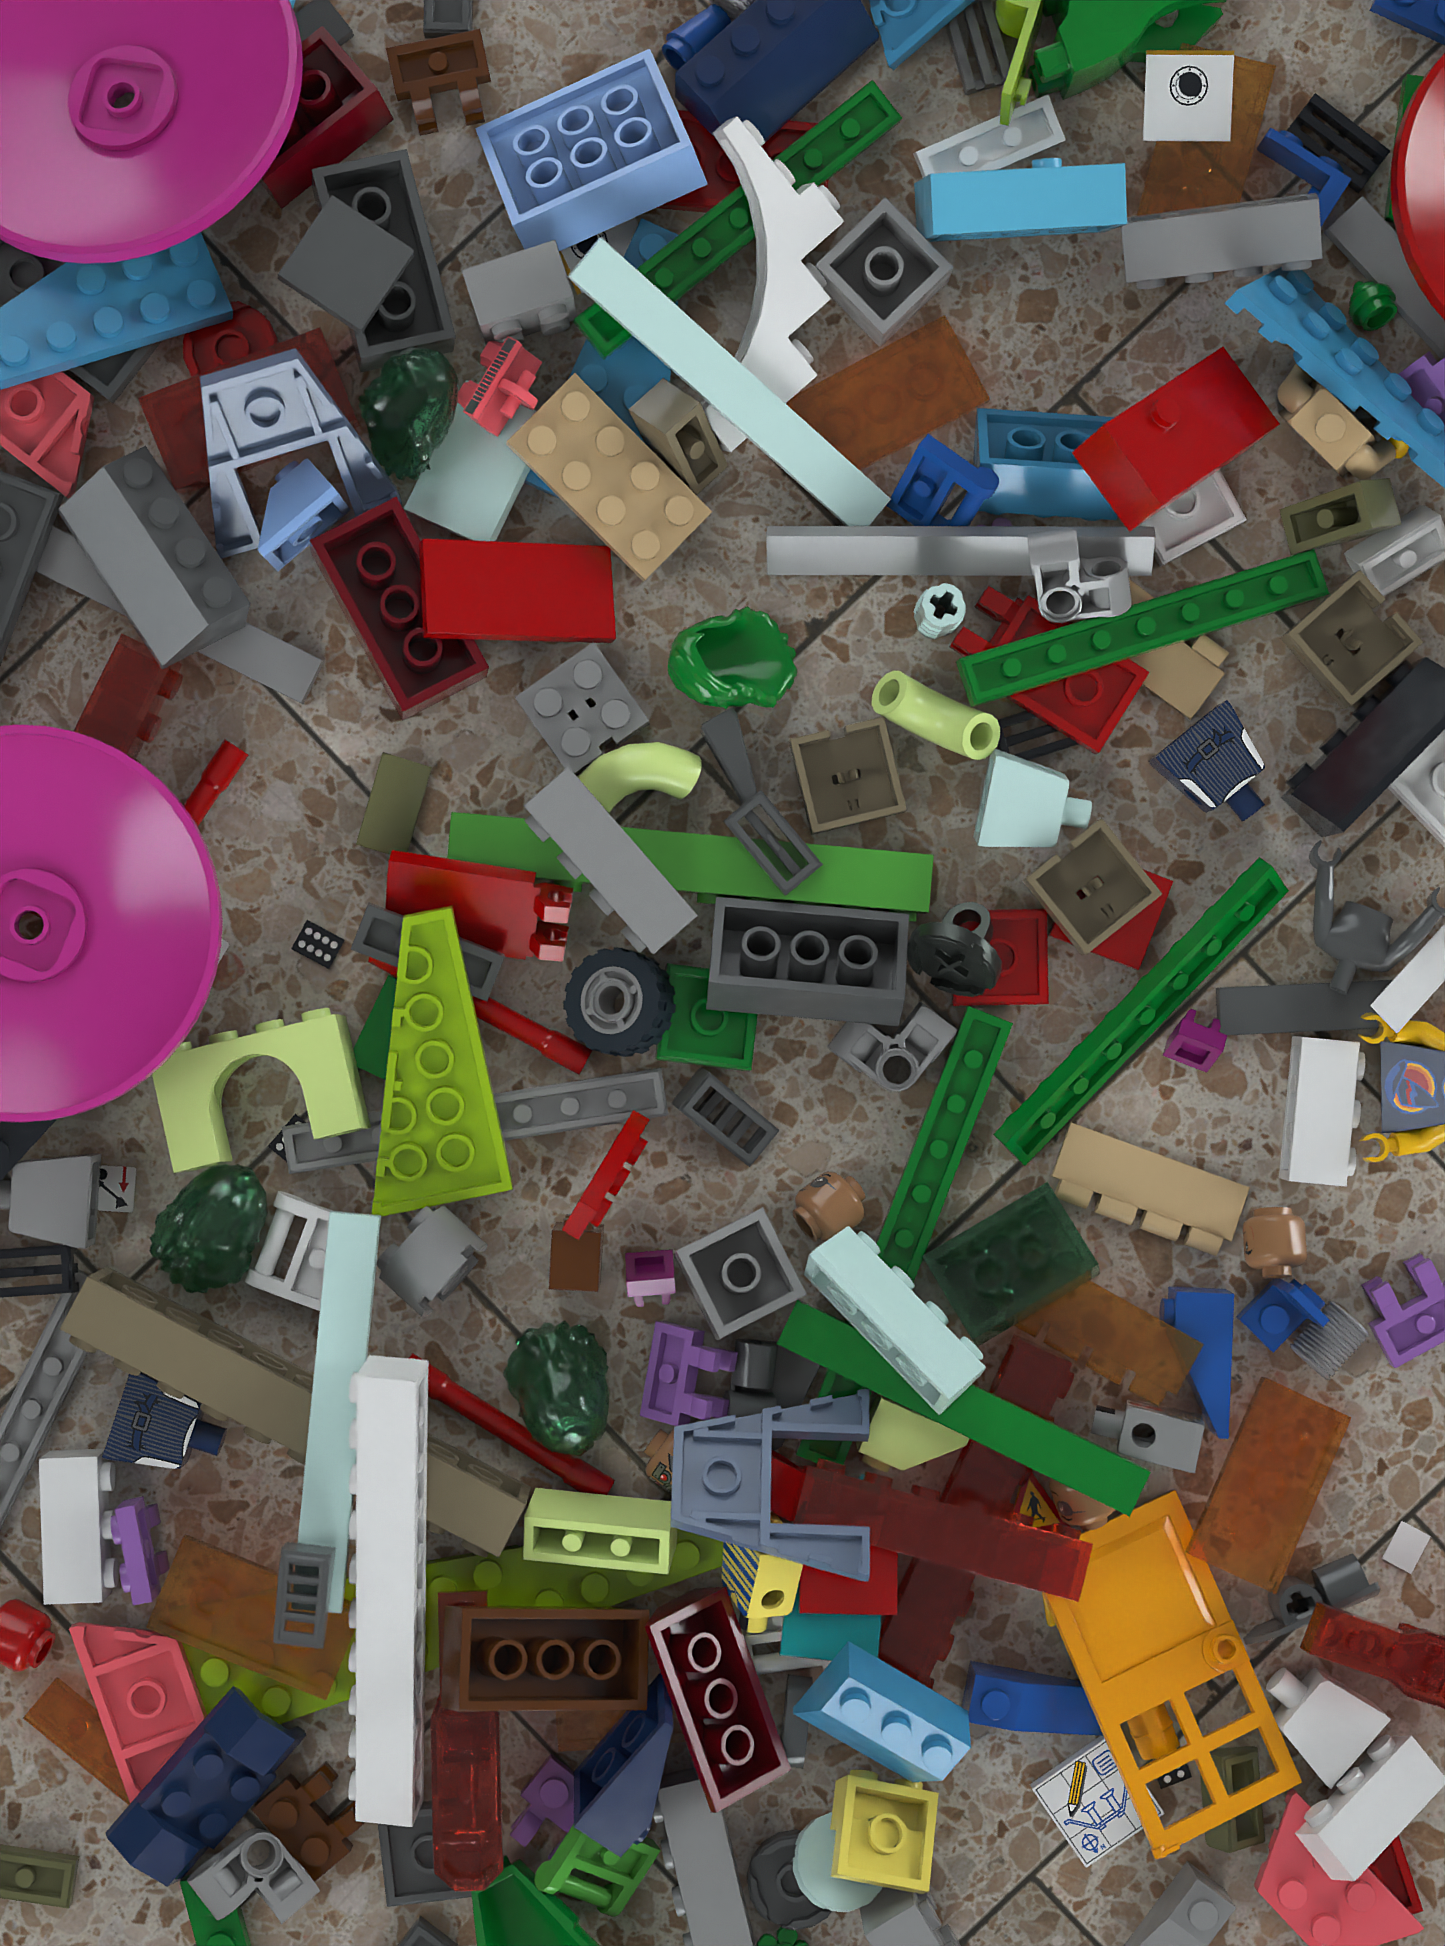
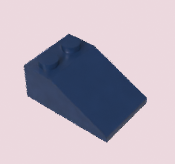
M661 1672L648 1685L647 1710H627L574 1771V1828L620 1858L633 1843L636 1845L641 1843L651 1828L673 1731L672 1702Z

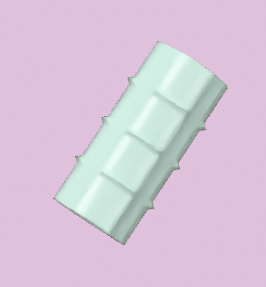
M948 583L926 589L920 596L914 609V619L917 623L918 631L931 639L947 636L949 633L952 634L963 621L966 612V604L963 600L962 592L954 585ZM937 604L946 608L942 619H938L933 615Z

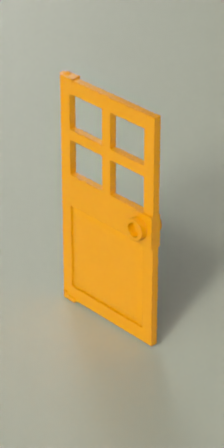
M1171 1490L1135 1507L1130 1517L1122 1513L1109 1519L1104 1526L1098 1529L1084 1531L1054 1546L1033 1550L1026 1556L1150 1843L1155 1859L1165 1858L1167 1855L1180 1849L1181 1844L1302 1783L1250 1663V1658L1226 1608L1176 1490ZM1233 1669L1251 1712L1202 1736L1184 1692ZM1169 1700L1187 1744L1138 1768L1119 1724ZM1258 1728L1276 1771L1228 1795L1210 1751ZM1195 1760L1213 1803L1164 1828L1145 1784Z

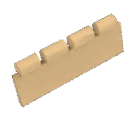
M1130 580L1131 605L1155 598ZM1086 619L1071 620V622L1076 623ZM1206 635L1197 637L1191 647L1183 641L1129 659L1149 671L1142 684L1191 720L1225 675V672L1218 667L1229 652Z
M1072 1122L1069 1123L1051 1177L1059 1179L1054 1198L1086 1209L1093 1192L1098 1193L1099 1196L1094 1212L1128 1225L1133 1223L1138 1208L1145 1210L1139 1223V1229L1176 1241L1182 1226H1189L1184 1238V1245L1217 1256L1223 1239L1232 1241L1250 1189L1248 1186Z

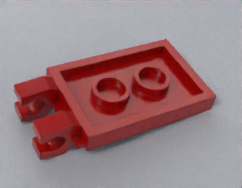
M988 586L974 607L991 619L1001 622L993 637L988 642L963 626L949 647L963 657L1073 623L1071 621L1054 623L1046 620L1041 615L1038 600L1030 595L1024 601L1017 597L1014 602ZM1125 659L1016 693L1006 698L1096 755L1103 748L1148 676L1149 671L1132 660Z
M392 850L388 861L385 909L401 915H408L452 906L459 937L503 953L505 957L526 960V956L533 957L535 955L539 960L563 962L569 926L555 923L568 924L574 888L546 882L535 884L536 872Z

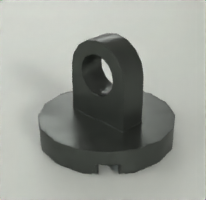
M964 902L949 909L942 922H929L919 925L912 932L907 947V960L913 971L920 976L923 970L932 977L930 984L934 985V987L959 996L982 995L986 988L991 990L995 987L1001 974L1002 962L996 950L989 944L993 935V925L989 911L983 905L976 902ZM968 921H975L980 924L973 931L960 927L961 924Z

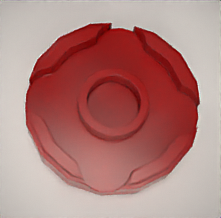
M229 301L233 309L232 320L184 335L183 359L190 375L199 385L201 376L279 353V340L274 328L262 313L240 301Z

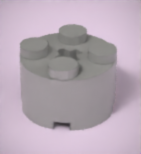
M425 1206L409 1223L407 1228L412 1233L400 1246L396 1243L391 1244L381 1254L376 1263V1266L381 1270L379 1279L421 1317H426L433 1311L427 1304L429 1301H432L435 1296L444 1301L471 1272L479 1261L472 1255L475 1250L485 1252L488 1247L485 1241L445 1206L438 1209L435 1207L430 1209L428 1206Z

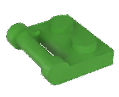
M573 1824L551 1860L543 1862L538 1867L534 1878L535 1886L538 1890L548 1894L560 1892L597 1906L600 1913L616 1917L623 1911L661 1850L653 1839L645 1837L641 1843L637 1845L633 1843L620 1858L574 1828ZM573 1868L611 1881L612 1884L602 1887L570 1875Z

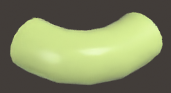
M891 671L883 676L872 694V707L876 713L945 749L971 759L981 760L992 754L998 745L1000 726L993 715L949 698L901 671Z
M660 742L627 744L599 756L577 777L610 814L616 804L625 796L639 790L653 789L664 792L676 799L686 797L699 778L702 762L698 755L688 750Z

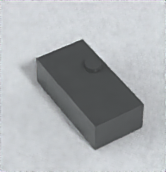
M407 149L312 169V190L318 213H320L330 196L333 195L415 250L414 257L362 334L348 326L360 373L453 352L456 335Z
M716 897L706 1009L899 1026L905 1002L909 914Z

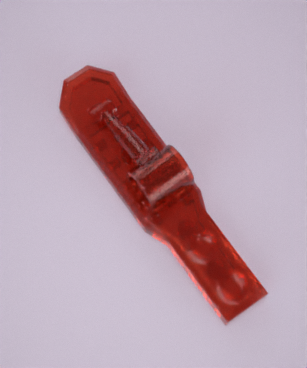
M488 1590L439 1591L440 1693L430 1718L434 1873L454 1891H483L504 1870L499 1711L458 1712L441 1707L445 1606H488Z
M1317 1601L1301 1642V1649L1308 1654L1386 1679L1406 1697L1445 1709V1635L1425 1628L1420 1629L1403 1622H1399L1398 1627L1394 1628Z

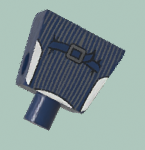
M1228 700L1218 704L1148 761L1155 770L1205 813L1214 810L1226 801L1243 822L1265 805L1248 784L1251 779L1265 769V765Z
M143 1372L139 1376L129 1374L102 1458L181 1469L188 1462L192 1449L215 1456L219 1455L226 1437L227 1428L202 1421L204 1412L200 1410L202 1403L185 1394L182 1399L164 1393L156 1386L158 1380Z

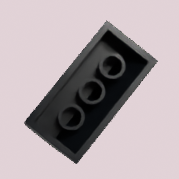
M1427 657L1412 664L1408 660L1403 661L1386 678V681L1391 686L1379 698L1371 694L1355 709L1352 715L1357 720L1346 732L1340 728L1334 731L1319 747L1324 754L1312 766L1307 762L1303 763L1286 780L1285 783L1291 788L1281 798L1321 838L1343 833L1445 729L1444 667Z

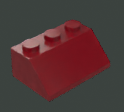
M323 26L301 42L303 69L297 110L278 155L264 176L259 180V183L281 209L312 185V169L340 163L394 120L378 88Z

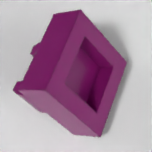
M1190 1009L1167 1039L1162 1056L1207 1073L1224 1051L1227 1035L1219 1032L1221 1025L1220 1020L1217 1018H1213L1208 1027L1195 1023L1196 1010Z
M673 1249L625 1253L627 1296L634 1297L637 1307H644V1296L661 1295L662 1304L668 1305L671 1300V1294H676Z

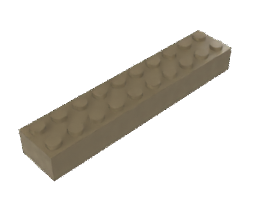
M108 1266L87 1276L60 1327V1330L71 1335L69 1338L70 1343L89 1353H96L98 1349L114 1357L113 1365L134 1376H139L141 1372L158 1380L156 1386L164 1393L182 1399L185 1394L202 1403L200 1410L205 1414L220 1421H226L229 1417L245 1425L243 1430L245 1434L265 1444H270L271 1440H274L289 1448L287 1452L289 1457L305 1465L313 1373ZM427 1433L426 1529L441 1535L447 1530L462 1538L461 1545L470 1552L482 1557H487L489 1553L499 1557L527 1504L531 1487Z

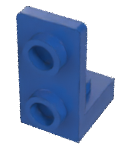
M1269 128L1259 143L1257 150L1312 185L1307 194L1316 193L1319 198L1320 223L1322 227L1350 183L1351 178L1343 173L1342 166L1333 159L1326 156L1317 157L1304 149L1302 141L1294 134L1285 130L1278 132L1273 128Z
M1280 1278L1272 1279L1236 1316L1273 1353L1306 1319L1322 1327L1330 1321L1321 1311L1326 1303L1306 1284L1301 1285L1294 1278L1290 1283Z

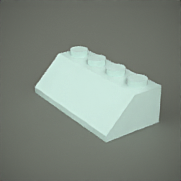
M847 1226L809 1254L804 1276L940 1415L981 1376L986 1368L980 1361L983 1358V1354L967 1337L962 1336L958 1339L946 1326L949 1323L947 1316L937 1305L931 1301L924 1304L914 1294L912 1289L915 1285L904 1271L897 1266L890 1269L877 1256L881 1251L865 1232L860 1231L856 1234Z

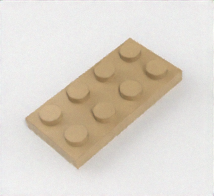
M576 373L506 442V445L643 582L712 513L700 498Z

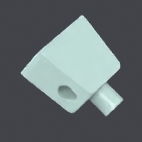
M995 749L989 757L973 837L978 846L1054 847L1057 844L1061 825L1081 829L1088 827L1092 802L1067 797L1069 779L1065 774Z

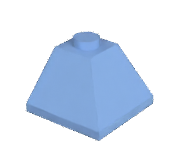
M308 458L300 464L296 460L292 461L281 469L275 476L277 483L269 492L257 550L277 571L281 570L308 547L311 539L323 534L350 511V508L340 494Z

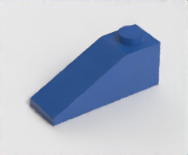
M1168 1286V1298H1162L1160 1302L1161 1327H1167L1166 1334L1209 1430L1219 1439H1229L1234 1293L1220 1288Z
M970 1661L961 1706L968 1711L969 1723L1021 1732L1103 1736L1080 1681Z

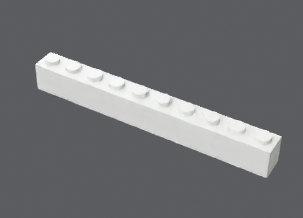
M369 1355L360 1371L352 1374L349 1387V1400L351 1403H356V1419L352 1420L349 1432V1446L351 1449H356V1464H353L349 1478V1492L356 1495V1509L352 1511L349 1522V1537L356 1540V1554H353L349 1567L350 1584H356V1598H353L349 1611V1627L356 1629V1642L352 1643L349 1654V1671L356 1672V1685H353L349 1697V1714L356 1716V1728H353L349 1740V1757L356 1758V1771L354 1770L351 1774L348 1795L349 1800L355 1801V1821L413 1827L424 1800L428 1360Z

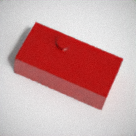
M1223 346L1102 425L1078 446L1072 454L1130 532L1246 452L1279 426L1280 423Z

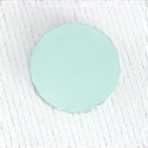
M832 1812L811 1820L799 1833L795 1843L797 1846L795 1848V1857L793 1858V1873L800 1890L814 1905L831 1911L850 1912L869 1904L882 1890V1886L831 1877L836 1830L830 1829Z

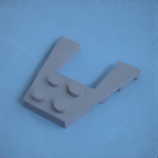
M296 348L200 377L216 552L221 559L258 548L261 529L236 468L328 441L355 516L394 497H397L402 505L397 487Z
M869 1389L857 1390L855 1395L832 1399V1395L810 1399L809 1404L781 1409V1405L762 1409V1413L736 1418L735 1414L674 1427L670 1527L860 1581L869 1580L870 1527L770 1523L772 1438L868 1442Z

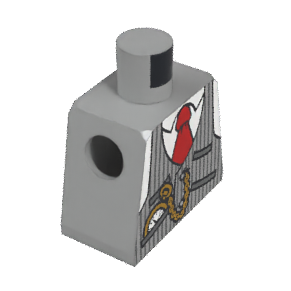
M1127 1399L1124 1411L1096 1405L1091 1433L1117 1439L1118 1454L1195 1474L1205 1424L1202 1414ZM1144 1423L1151 1425L1154 1431L1150 1436L1141 1438L1133 1433V1429L1136 1425Z

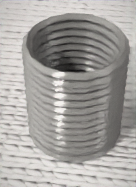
M1329 1301V1305H1325V1308H1322V1312L1330 1321L1324 1327L1314 1322H1309V1326H1306L1303 1333H1300V1337H1296L1297 1340H1293V1344H1290V1348L1326 1380H1331L1330 1376H1334L1335 1371H1339L1338 1368L1345 1364V1360H1348V1357H1351V1353H1355L1354 1350H1358V1346H1361V1343L1366 1341V1337H1369L1368 1331L1333 1301Z

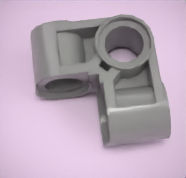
M1072 527L1027 533L1032 576H1035L1039 610L1046 620L1054 623H1065L1071 620L1094 617H1114L1127 612L1131 607L1132 599L1128 562L1114 556L1090 559L1080 558L1077 530Z
M919 1001L895 1032L894 1039L874 1024L845 1022L827 1048L856 1071L864 1073L883 1089L889 1092H901L907 1090L916 1082L926 1067L936 1060L958 1030ZM900 1057L908 1063L910 1075L904 1083L893 1084L884 1077L883 1065L889 1058Z
M259 1828L248 1829L241 1833L221 1852L215 1854L199 1866L187 1879L189 1885L216 1920H220L234 1911L255 1890L267 1903L282 1925L320 1892L310 1875L290 1855L280 1840L273 1834ZM264 1839L269 1845L270 1852L268 1858L264 1863L252 1866L247 1860L248 1849L255 1841Z

